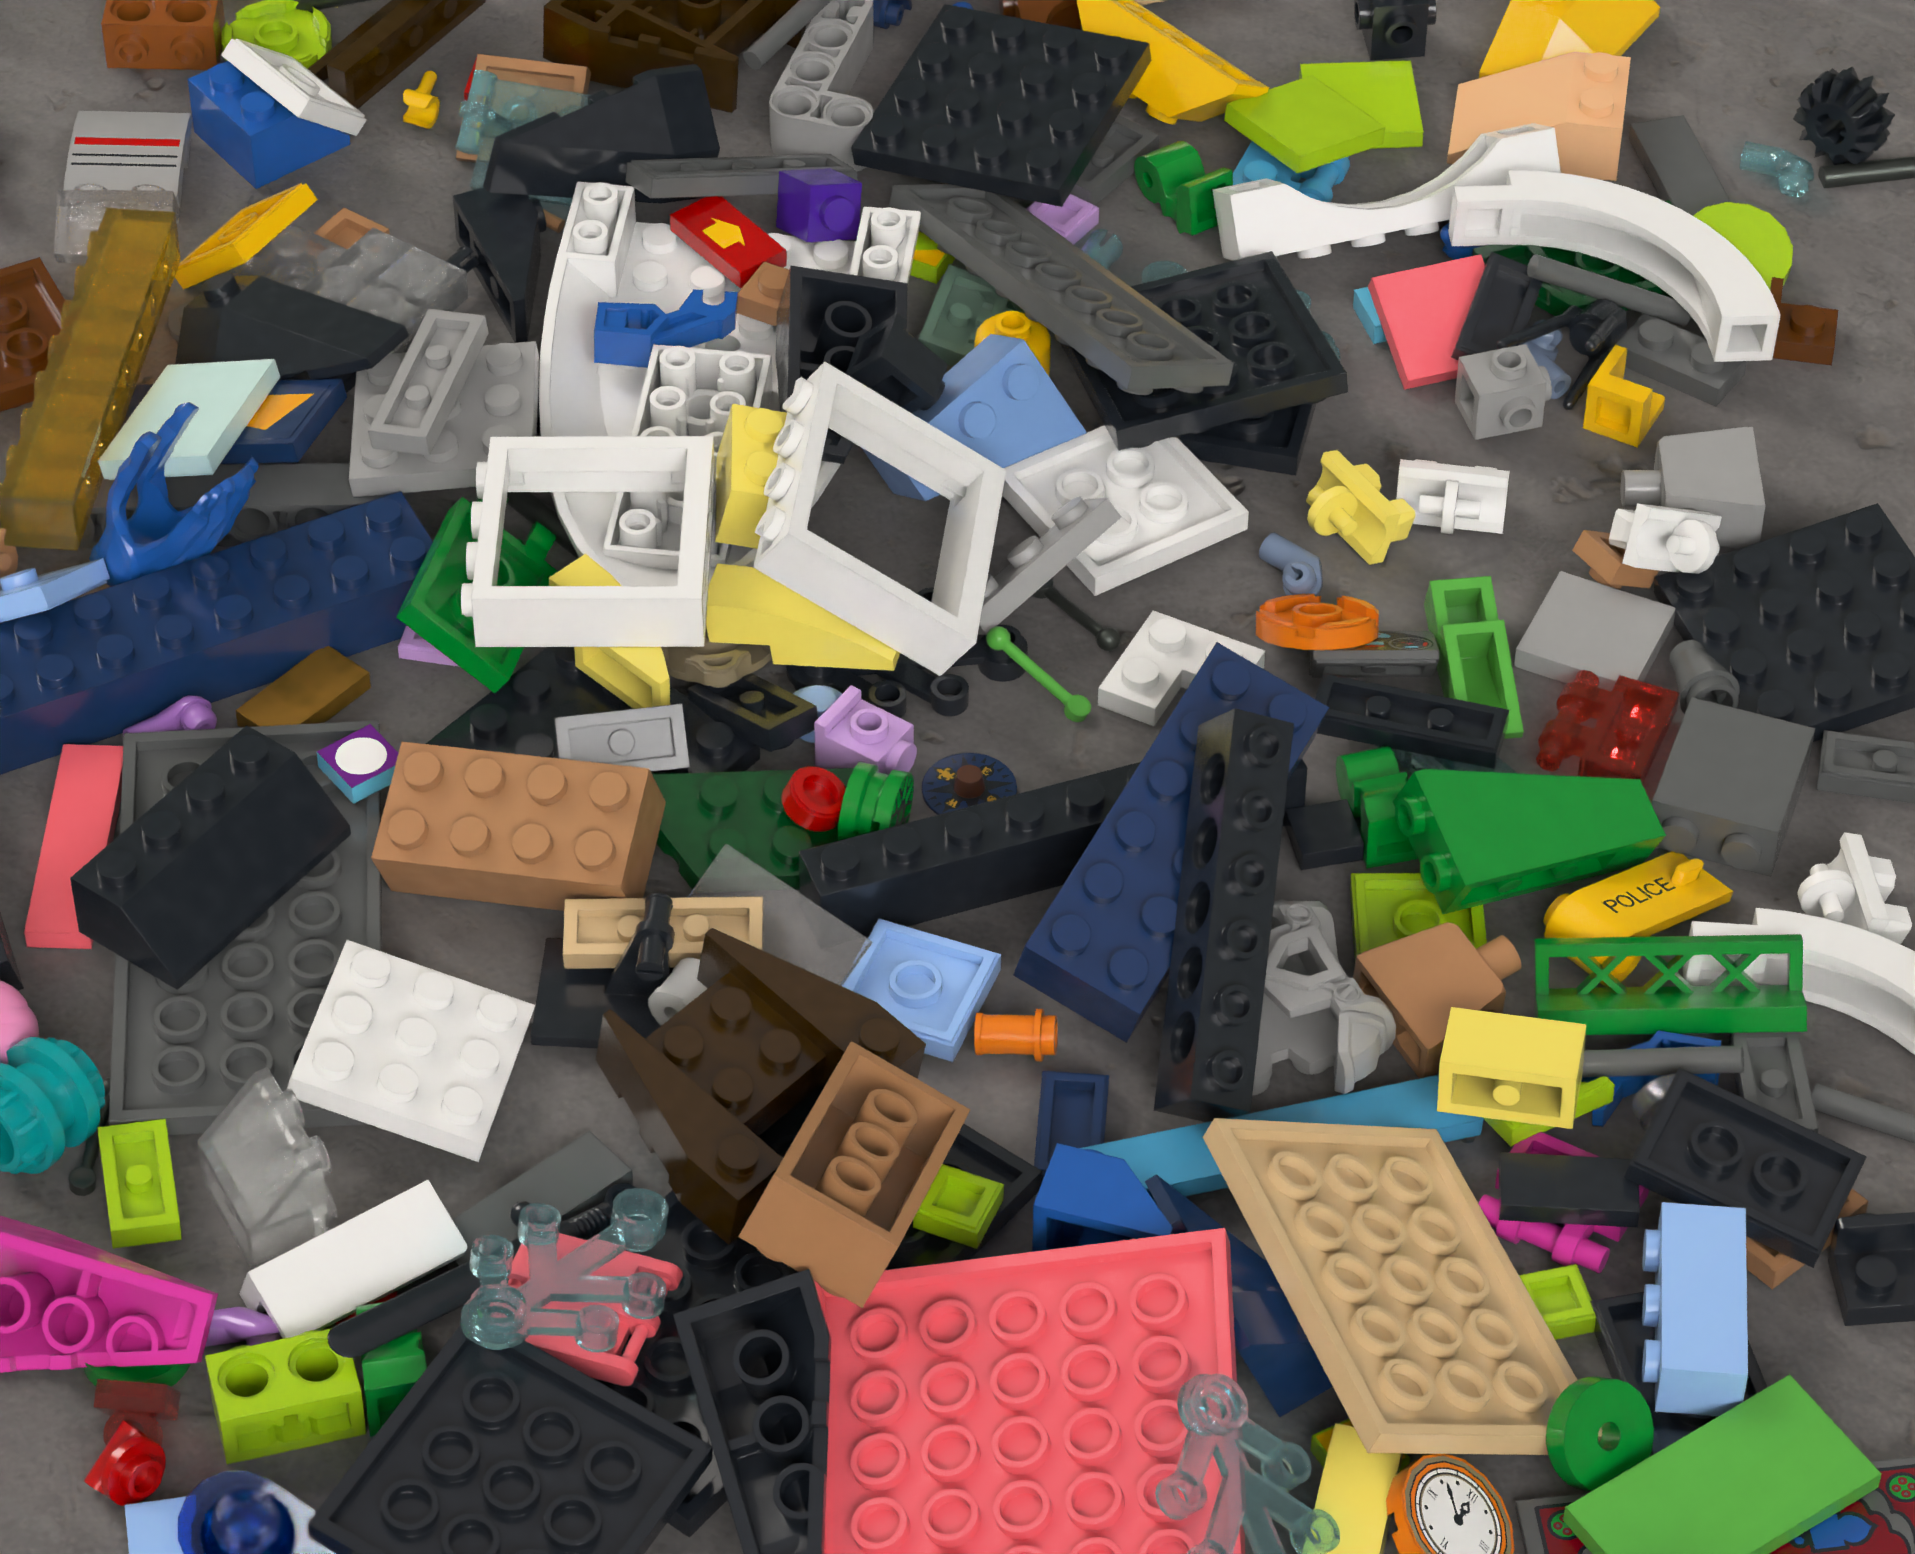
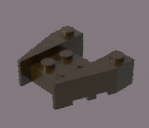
M550 0L544 5L543 58L552 63L588 67L591 72L590 81L624 89L633 86L634 76L647 70L696 64L703 73L710 107L732 113L737 109L738 55L760 35L766 33L799 0ZM806 26L787 45L796 49L805 33Z
M711 928L705 933L697 980L708 989L647 1038L642 1037L614 1011L609 1009L602 1017L596 1061L618 1099L624 1097L640 1125L639 1134L650 1153L656 1152L669 1174L668 1183L679 1202L730 1245L740 1235L783 1160L779 1154L758 1136L820 1085L823 1088L825 1087L851 1041L917 1079L926 1043L876 1001Z

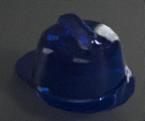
M247 1470L223 1471L202 1480L186 1496L178 1515V1542L184 1554H336L308 1537V1522L317 1510L272 1480Z

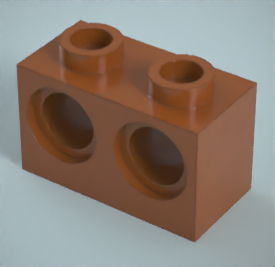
M106 0L101 25L107 68L208 70L220 63L222 52L221 34L222 28L225 25L223 0Z

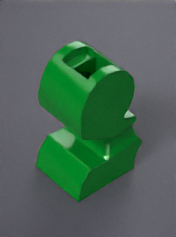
M1176 141L1139 156L1134 164L1135 177L1143 195L1153 203H1160L1162 214L1165 217H1171L1176 222V227L1180 234L1185 232L1193 236L1218 225L1212 189L1232 186V169L1223 167L1205 174L1198 151L1185 141Z
M1387 746L1339 755L1336 760L1338 791L1341 800H1348L1354 818L1361 817L1360 834L1364 842L1363 859L1366 869L1418 859L1409 838L1402 834L1395 818L1393 800L1408 781L1407 772L1400 773L1398 762L1392 749Z
M381 1303L356 1306V1315ZM417 1329L361 1355L370 1437L378 1433L427 1369L421 1331L417 1332Z

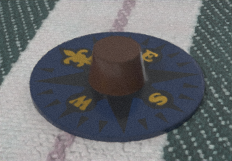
M960 753L945 757L928 769L922 781L923 799L927 806L937 815L1017 794V783L1011 770L1001 761L978 753Z

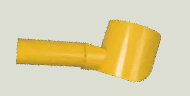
M426 71L416 90H404L403 102L409 105L403 116V122L426 129L432 128L435 124L440 108L438 97L430 95L437 80L435 72Z

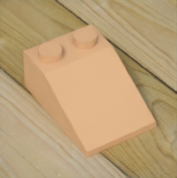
M1571 52L1458 84L1447 163L1454 164L1461 158L1480 134L1536 123L1555 128L1561 173L1616 181L1631 57L1613 56L1603 52Z

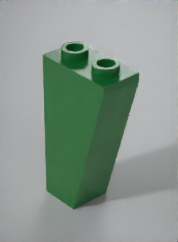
M1423 769L1415 771L1393 800L1397 825L1402 834L1409 838L1420 862L1422 881L1426 889L1434 894L1442 914L1637 866L1645 862L1666 836L1640 779Z

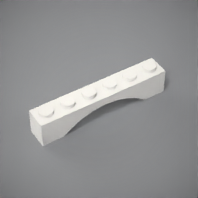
M1531 123L1480 134L1465 154L1438 177L1411 192L1383 201L1357 204L1324 202L1310 198L1284 183L1267 178L1212 189L1223 258L1234 261L1270 251L1273 252L1276 258L1279 255L1297 252L1298 258H1315L1332 253L1331 244L1351 240L1352 247H1366L1385 242V233L1404 229L1407 236L1436 232L1439 230L1438 222L1450 220L1454 186L1506 185L1508 170L1561 173L1555 128Z

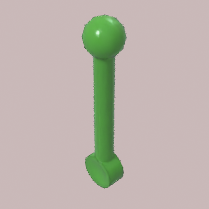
M995 626L988 631L986 641L989 647L997 651L1003 650L1065 705L1064 713L1069 720L1082 722L1086 719L1091 711L1090 701L1082 695L1072 696L1010 641V633L1007 629Z

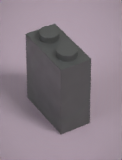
M1691 697L1652 800L1654 811L1666 834L1657 848L1771 877L1808 773L1815 728Z

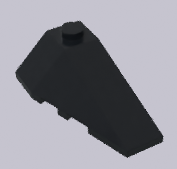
M696 64L650 69L634 76L633 86L609 95L605 90L588 96L587 106L561 117L553 111L496 136L483 187L489 193L573 198L577 182H603L611 185L631 186L626 183L627 162H631V160L718 158L720 146L702 70ZM634 188L635 202L662 204L704 198H649Z
M790 266L778 306L776 320V369L780 412L787 413L782 408L783 403L793 394L796 380L801 377L807 380L824 362L846 374L859 337L897 312L906 319L904 329L907 330L908 283ZM828 428L821 461L844 464L853 446V442Z
M225 272L207 280L201 286L202 293L184 307L175 365L275 359L280 374L278 381L290 379L303 371H307L311 380H318L372 369L409 336L405 325L263 276H234L231 272Z
M809 1269L673 1314L744 1554H824L831 1335L812 1273Z

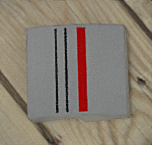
M78 111L72 131L65 172L63 196L66 205L180 208L184 168H188L193 119L191 113Z

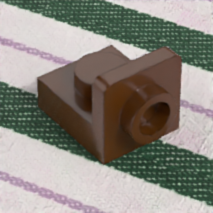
M1772 277L1770 291L1781 314L1773 358L1832 366L1838 310L1820 308L1813 305L1781 303L1784 278Z

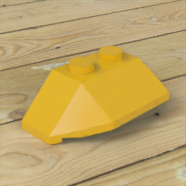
M1076 0L1083 31L1149 43L1152 61L1129 98L1136 99L1138 97L1146 102L1148 105L1145 111L1164 123L1175 125L1178 119L1202 122L1225 113L1226 105L1229 102L1259 97L1266 94L1269 90V87L1255 80L1134 0Z
M1511 0L1481 66L1479 78L1571 52H1603L1613 56H1622L1659 17L1660 6L1655 0Z

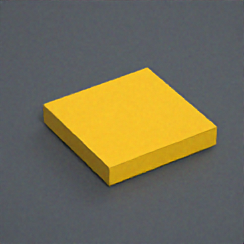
M300 183L241 209L174 267L175 271L172 272V275L184 290L245 264L318 200L307 183L303 185Z

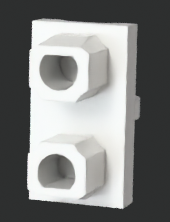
M1401 459L1396 499L1403 498L1415 510L1413 524L1441 527V533L1453 534L1454 529L1503 534L1510 471L1482 466L1467 467L1440 464L1436 461L1415 459L1413 461Z
M1637 503L1635 511L1618 508L1615 512L1609 544L1626 549L1623 564L1642 569L1699 574L1706 571L1713 564L1715 557L1719 553L1720 547L1715 531L1719 528L1722 517L1709 512Z
M1844 832L1839 840L1841 849L1838 856L1827 865H1814L1810 869L1811 876L1801 883L1797 893L1802 910L1807 915L1855 926L1901 944L1911 930L1912 922L1907 907L1884 903L1895 885L1896 874L1891 860L1869 856L1862 835Z

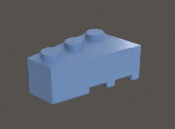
M990 334L944 374L942 380L945 382V389L941 397L931 408L924 411L918 409L912 413L1002 468L1087 433L1025 340ZM863 449L893 494L923 501L941 495Z

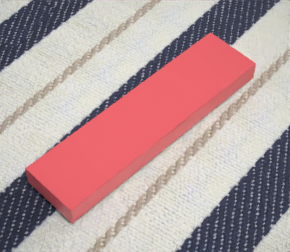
M63 744L24 929L26 947L92 949L94 940L80 933L78 929L70 878L114 839L122 794L123 746Z

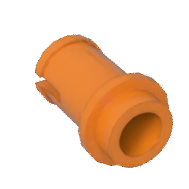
M1036 1009L1035 1015H986L976 1013L974 1025V1048L976 1055H1034L1035 1061L1042 1062L1044 1055L1057 1054V1015H1045L1044 1009Z

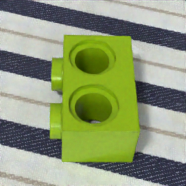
M330 1329L306 1331L294 1337L251 1346H236L227 1351L205 1355L211 1400L227 1465L366 1434L362 1392L353 1358L338 1355L330 1348L327 1337Z

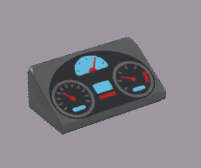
M1378 631L1377 639L1369 644L1337 650H1308L1309 675H1312V678H1322L1323 673L1341 677H1431L1439 661V649L1434 634L1431 631Z

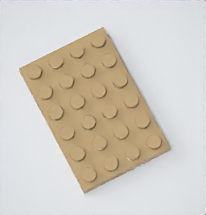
M1214 1118L1203 1139L1367 1453L1548 1455L1546 1430L1550 1412L1559 1395L1570 1384L1577 1381V1378L1437 1129ZM1602 1427L1598 1433V1442L1602 1438Z

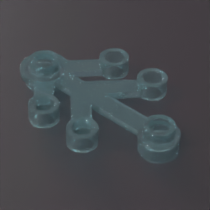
M633 1188L622 1191L613 1201L610 1226L558 1261L556 1243L559 1240L560 1212L553 1206L544 1203H533L525 1206L519 1214L517 1236L519 1241L527 1246L529 1281L517 1289L508 1285L507 1278L512 1271L514 1255L512 1243L499 1235H483L478 1237L473 1242L471 1248L470 1270L479 1278L480 1288L472 1293L470 1299L462 1308L460 1326L464 1335L472 1342L492 1350L517 1346L529 1335L574 1336L576 1343L587 1351L605 1352L610 1350L617 1342L619 1316L613 1309L603 1305H589L580 1311L543 1309L542 1307L551 1301L622 1303L624 1311L632 1317L652 1319L659 1316L664 1309L666 1284L659 1276L648 1272L634 1273L629 1277L590 1276V1274L625 1250L645 1252L654 1248L666 1232L669 1211L667 1201L660 1194L648 1189Z
M1199 1374L1185 1382L1178 1393L1177 1406L1180 1418L1188 1432L1176 1471L1161 1480L1156 1487L1157 1503L1162 1512L1169 1518L1183 1520L1203 1508L1206 1503L1207 1491L1203 1480L1212 1455L1222 1475V1481L1204 1541L1189 1549L1186 1554H1233L1241 1523L1254 1554H1286L1272 1519L1289 1529L1291 1544L1298 1554H1327L1335 1549L1340 1541V1531L1333 1517L1323 1510H1312L1287 1493L1307 1481L1311 1475V1461L1305 1450L1296 1443L1283 1442L1247 1417L1248 1403L1241 1387L1230 1377L1223 1374ZM1243 1450L1262 1461L1261 1470L1263 1476L1250 1468ZM1283 1461H1284V1462L1286 1463V1465L1288 1466V1468H1289V1470H1290V1473H1289V1472L1286 1470V1468L1284 1467ZM1177 1488L1183 1493L1185 1501L1180 1497ZM1311 1529L1316 1533L1318 1540L1312 1534Z

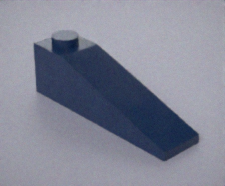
M1157 1174L1145 1181L1158 1207L1172 1225L1173 1234L1224 1228ZM1226 1230L1230 1241L1235 1346L1279 1417H1282L1333 1386L1268 1262Z

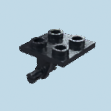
M653 893L646 897L644 919L636 926L635 933L615 968L565 969L563 938H546L531 1030V1045L598 1049L602 1017L609 1009L614 1011L644 1038H647L662 1026L652 1015L648 1006V999L657 987L664 983L675 968H670L669 951L673 947L675 936L674 929L669 923L673 905H671L673 901L669 896L662 893Z

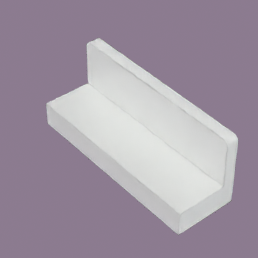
M426 1180L247 1272L239 1294L247 1308L261 1313L264 1311L268 1313L277 1326L282 1339L294 1337L306 1331H320L355 1313L356 1306L372 1304L464 1256L467 1244L429 1180Z

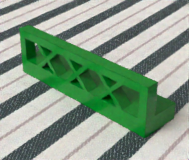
M1801 934L1534 939L1535 1018L1586 1024V1035L1656 1034L1658 1030L1677 1034L1807 1032V1004L1803 994V938ZM1788 953L1787 985H1758L1744 972L1761 954ZM1726 954L1742 955L1734 962ZM1660 955H1675L1668 963L1660 957ZM1694 955H1712L1726 968L1709 986H1692L1677 972ZM1598 956H1609L1602 964H1600L1594 958ZM1627 956H1645L1660 970L1643 987H1625L1610 973ZM1549 957H1578L1593 971L1576 988H1549ZM1735 978L1743 984L1728 986ZM1668 979L1676 985L1661 987ZM1602 980L1609 986L1607 988H1594Z

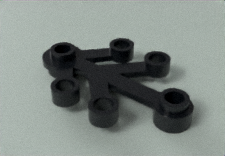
M934 587L922 589L917 594L931 602ZM997 625L1007 629L1010 633V641L1028 656L1027 641L1019 630L1010 625ZM983 635L980 640H977L976 644L951 666L978 664V668L984 676L999 682L1015 680L1025 673V670L1003 650L997 651L990 648L986 641L987 635ZM901 653L894 671L786 665L787 677L796 691L807 686L821 685L832 687L843 694L852 685L861 690L862 700L899 718H902L906 713V691L929 702L935 712L944 716L959 715L967 709L969 704V685L964 678L955 674H945L936 678L923 671L927 668ZM877 674L886 680L871 684L861 678L860 675ZM945 694H954L955 696H945ZM883 700H892V702H882V701H883Z

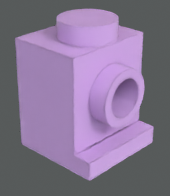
M852 685L814 722L815 767L823 769L854 768L858 762L878 765L881 773L890 774L892 770L909 772L916 759L917 748L914 745V725L862 700L861 690Z

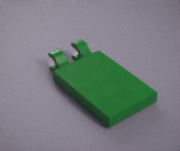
M462 496L448 510L396 618L489 690L496 693L509 681L524 647H476L473 617H465L461 613L462 584L473 583V580H468L467 543L478 542V539L472 538V501L469 502ZM538 521L532 525L524 541L519 538L516 539L503 529L497 586H549V577L558 571L544 560L556 539V535Z

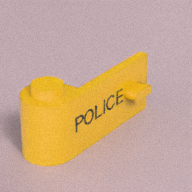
M1671 851L1581 888L1570 895L1564 893L1558 896L1548 907L1544 915L1543 922L1546 926L1544 937H1650L1653 934L1730 902L1734 891L1703 869L1704 862L1697 858L1690 860L1683 854ZM1598 956L1594 958L1600 964H1602L1609 956ZM1627 956L1610 973L1622 982L1634 970L1642 956ZM1567 957L1588 974L1593 972L1578 957ZM1603 980L1600 982L1606 987H1609Z

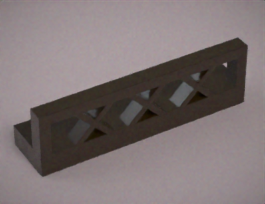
M391 0L309 67L308 70L322 81L328 78L329 87L358 109L482 6L486 0Z

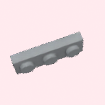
M428 309L368 429L372 449L430 456L489 334L485 315Z
M1081 497L1072 499L1052 516L1051 519L1055 525L1039 539L1034 535L1018 544L1007 555V559L1011 564L994 578L991 574L988 575L978 635H987L991 628L1001 623L1121 518L1108 498L1083 500Z

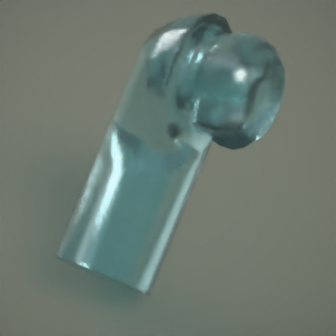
M1749 141L1745 142L1740 169L1780 177L1778 188L1786 196L1799 198L1808 192V183L1814 179V169L1811 163L1783 148Z

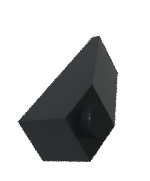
M484 187L454 195L455 230L459 246H466L474 251L467 259L475 255L478 257V265L473 270L514 342H528L541 260L540 232L546 231V218L540 201L537 198L530 199L528 195L489 193Z

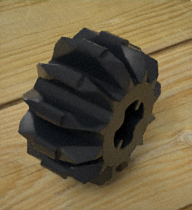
M1854 67L1846 70L1843 69L1840 73L1833 68L1830 71L1823 72L1814 80L1815 83H1810L1801 92V96L1797 99L1801 106L1797 109L1793 120L1806 127L1802 131L1799 140L1812 141L1816 146L1815 157L1828 153L1834 165L1845 164L1848 160L1854 165L1864 162L1873 154V151H1877L1886 143L1887 137L1890 135L1887 128L1891 125L1895 114L1883 107L1889 93H1876L1872 88L1873 76L1863 78L1860 81Z

